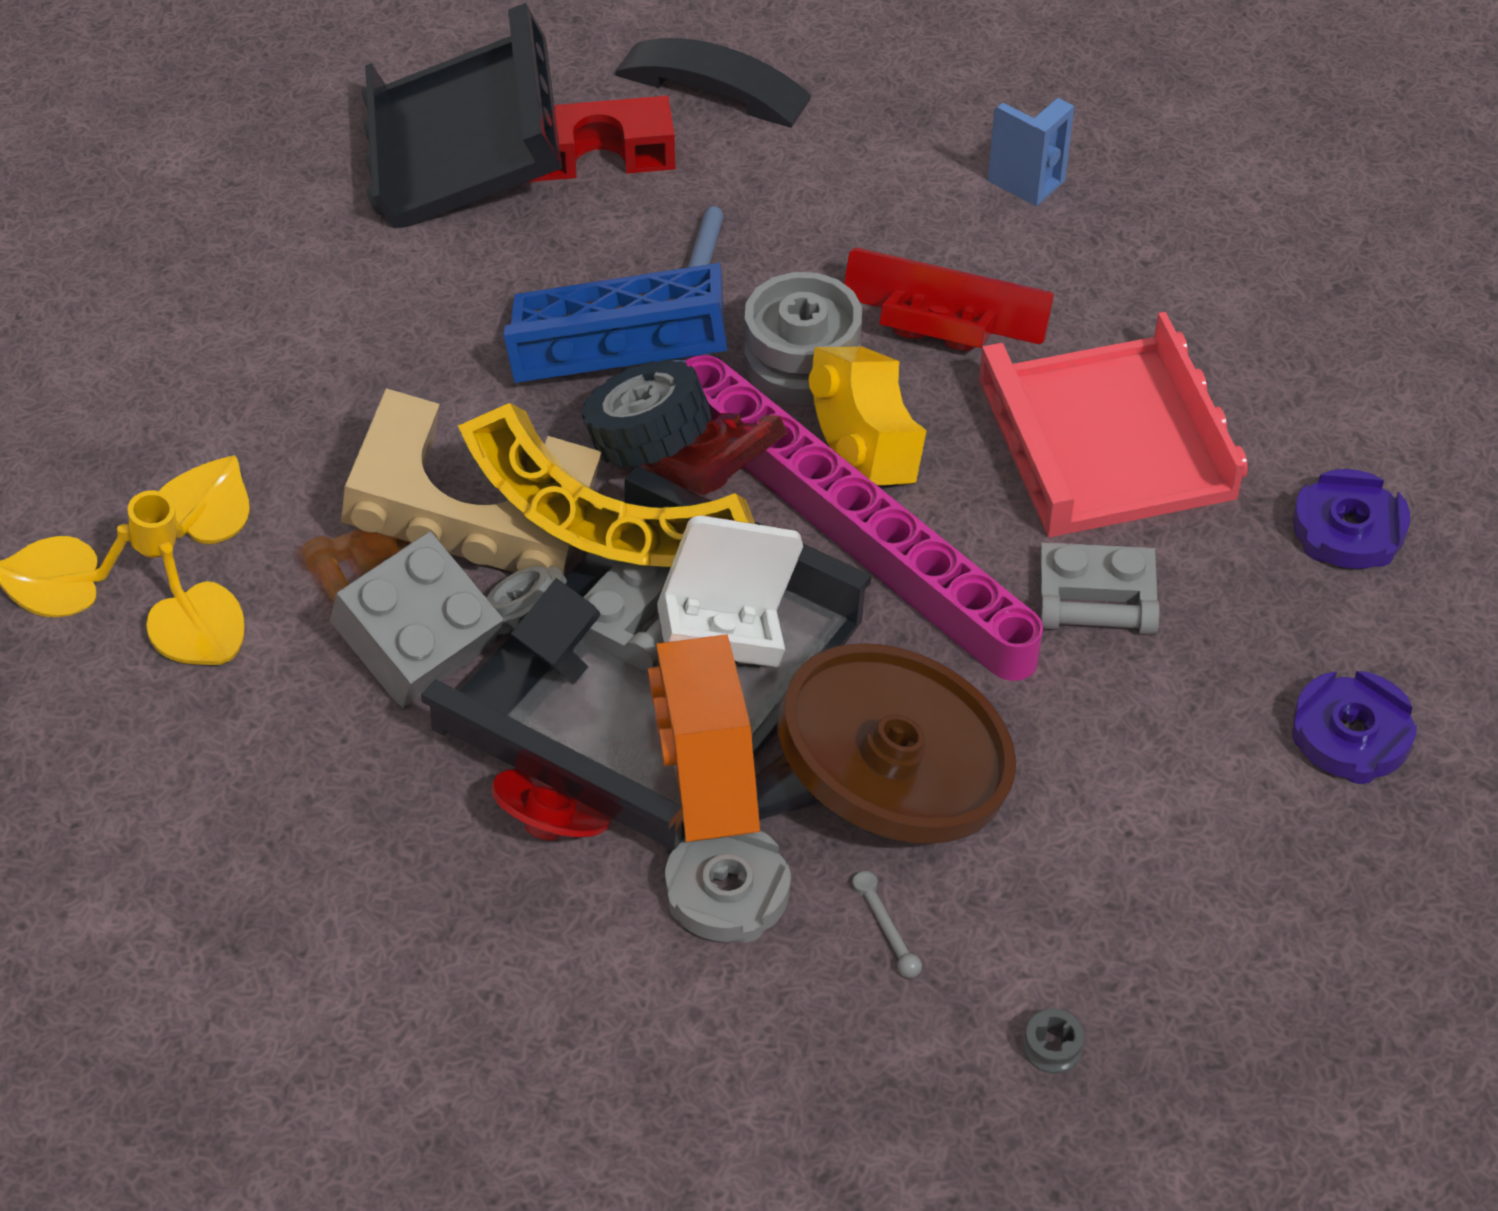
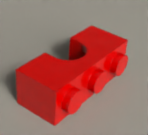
M668 95L555 105L562 169L528 182L577 178L576 161L583 154L593 150H609L620 155L625 163L626 174L676 170L675 133Z

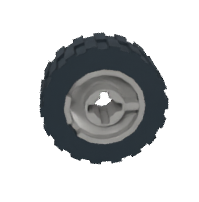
M672 360L646 362L644 365L633 366L618 375L607 379V382L592 391L593 394L585 400V408L581 411L596 450L601 451V460L605 463L610 462L613 466L617 467L622 465L636 467L645 463L652 464L662 458L677 454L679 450L695 442V438L704 433L707 429L706 424L711 421L712 417L710 413L711 408L695 369L692 366L688 367L686 362H673Z

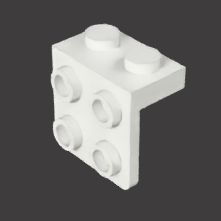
M707 516L691 518L687 523L657 602L663 642L728 634L734 661L743 664L778 667L785 652V646L777 608L803 549L801 535L794 530Z

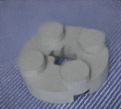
M761 830L756 833L686 842L684 838L668 858L665 868V890L670 914L687 930L705 939L719 942L738 941L745 943L754 941L781 918L789 902L791 887L788 863L786 865L785 860L779 854L778 844L772 837ZM728 873L738 875V885L740 887L735 890L725 891L718 889V885L712 882L714 878L724 880Z

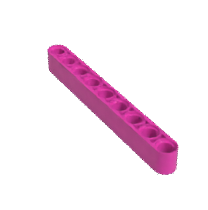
M700 355L685 361L688 367L692 366L695 369L711 408V421L706 424L707 429L703 434L993 674L1005 680L1016 681L1023 680L1035 672L1039 661L1043 625L1041 619L1034 611L722 360L714 356Z

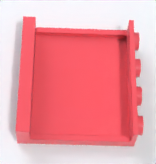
M1166 312L1158 313L1154 337L1012 364L1003 343L982 346L979 383L1048 538L1238 499L1242 478H1245L1248 472L1246 455L1241 446L1234 445L1227 431V422L1223 410L1219 406H1214L1207 392V382L1203 371L1200 368L1195 369L1188 356L1187 342L1181 331L1176 332Z

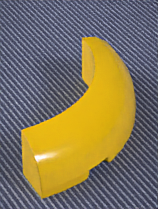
M512 403L503 405L458 425L472 456L490 482L531 522L552 536L583 551L625 563L642 566L671 567L687 523L691 518L707 516L755 524L746 499L736 493L711 502L669 508H650L627 504L597 493L579 481L558 462L535 431L527 412Z

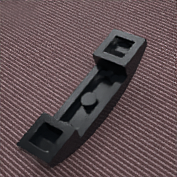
M660 38L636 43L615 71V76L658 89L668 79L746 102L747 115L792 128L811 99V94L772 66L740 51L693 39Z

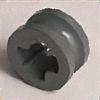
M1055 1008L1045 1009L1036 1013L1029 1020L1023 1045L1025 1056L1034 1067L1050 1074L1064 1073L1074 1068L1080 1061L1085 1039L1083 1026L1068 1011ZM1047 1031L1062 1033L1061 1042L1063 1044L1061 1051L1046 1049L1047 1040L1045 1039Z

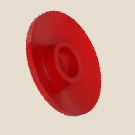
M510 769L499 773L491 787L492 796L497 804L511 816L524 823L525 830L539 839L553 841L557 840L559 836H596L605 832L611 821L609 816L518 769Z

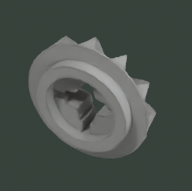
M542 566L528 567L511 574L491 590L487 600L504 619L498 633L499 635L507 634L518 626L555 578L566 584L567 580L559 568L555 566H550L548 569Z

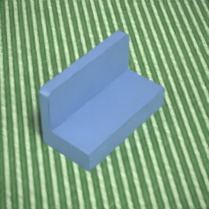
M1057 98L1035 118L1005 103L997 106L994 109L988 181L1037 207L1066 179L1075 106Z

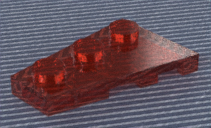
M721 413L716 420L706 424L707 429L704 433L695 438V442L688 447L685 446L671 457L667 456L652 464H641L639 467L705 496L709 492L723 487L729 477L787 435L781 416L763 415L759 423H743L738 413Z

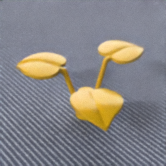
M233 455L202 464L175 477L159 491L148 490L135 495L130 500L127 508L128 524H120L117 527L118 536L98 569L97 555L94 550L80 539L70 536H55L38 540L27 545L9 558L0 560V586L10 599L35 615L64 617L79 613L94 603L96 599L94 582L103 581L108 577L127 541H130L132 547L140 554L150 558L162 557L170 590L174 598H167L156 603L148 614L146 630L152 646L166 658L180 663L222 665L225 662H230L239 653L244 639V616L240 604L229 590L215 582H201L191 587L187 592H184L173 557V546L176 539L182 538L186 533L198 543L215 544L233 537L244 527L248 520L250 509L249 498L241 477L238 460Z

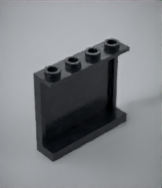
M527 3L508 9L511 36L386 85L372 63L365 65L366 87L362 88V97L368 109V119L363 121V125L370 144V152L365 154V160L372 180V185L367 187V194L376 214H384L393 228H404L562 169L547 41Z

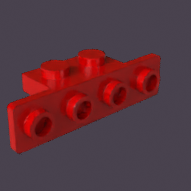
M857 247L849 252L844 284L854 291L860 303L882 308L879 325L892 327L895 334L906 338L918 339L927 335L944 339L946 346L965 351L973 350L975 347L982 348L991 334L1042 344L1046 339L1054 294L1050 291Z

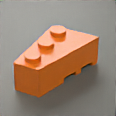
M728 634L656 643L659 666L647 668L652 704H654L657 732L660 735L664 767L674 766L679 803L683 806L682 821L686 842L760 832L751 725Z

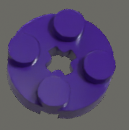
M1353 469L1331 470L1321 474L1317 483L1310 485L1308 488L1306 484L1300 490L1293 514V527L1296 536L1303 543L1305 553L1316 561H1326L1336 566L1353 569L1381 567L1390 564L1395 554L1403 547L1410 525L1408 504L1399 492H1397L1395 498L1389 491L1383 489L1384 480L1374 474ZM1344 513L1355 514V520L1360 523L1353 524L1342 520Z
M1337 671L1322 674L1305 686L1295 708L1292 738L1294 743L1300 747L1302 753L1322 770L1338 777H1344L1348 781L1357 784L1370 783L1376 777L1386 776L1403 765L1411 752L1417 730V724L1414 726V721L1411 717L1413 707L1405 693L1392 682L1370 672L1356 671L1355 678H1335ZM1358 718L1365 722L1364 730H1350L1340 720L1344 719L1351 723Z

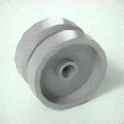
M791 272L775 276L756 287L745 305V371L752 385L767 397L787 404L814 405V396L809 388V375L813 367L815 347L860 346L862 305L854 291L838 279L814 272Z

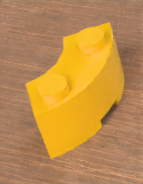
M863 346L815 347L813 367L809 375V388L814 396L819 424L829 447L876 485L916 483L927 430L912 419L903 404L898 384L899 361Z

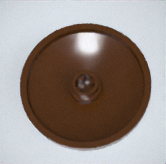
M871 643L847 644L827 649L814 655L799 667L793 675L780 704L777 722L779 740L784 755L795 775L810 793L831 811L850 823L877 835L898 841L925 844L945 843L962 839L974 834L990 823L997 815L1012 788L1016 772L1014 745L1010 733L996 709L977 688L962 676L941 663L913 651Z

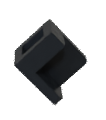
M555 578L511 634L533 655L574 685L589 666L573 652V649L600 617V611L581 595Z

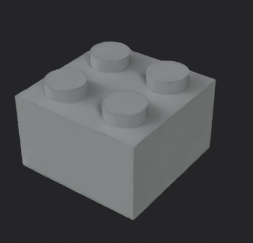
M431 531L337 592L330 617V623L393 700L402 708L421 696L435 679L443 681L492 647L504 621L502 616Z

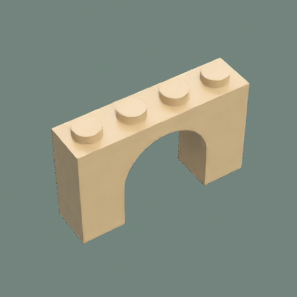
M386 388L346 482L341 522L356 526L366 532H377L411 543L431 531L449 554L465 558L475 564L489 565L513 573L533 566H542L546 569L550 566H555L564 575L573 546L552 536L531 522L509 500L493 505L468 504L447 496L432 484L423 468L435 441L440 404ZM547 436L545 446L551 454L574 477L593 489L601 451Z

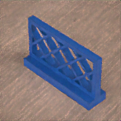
M707 264L514 294L511 325H505L503 335L514 383L727 351L721 264Z

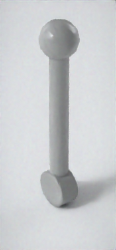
M869 871L857 873L853 877V890L857 894L864 896L899 959L897 962L898 972L902 977L908 979L915 978L922 970L921 959L917 955L909 953L877 895V877Z

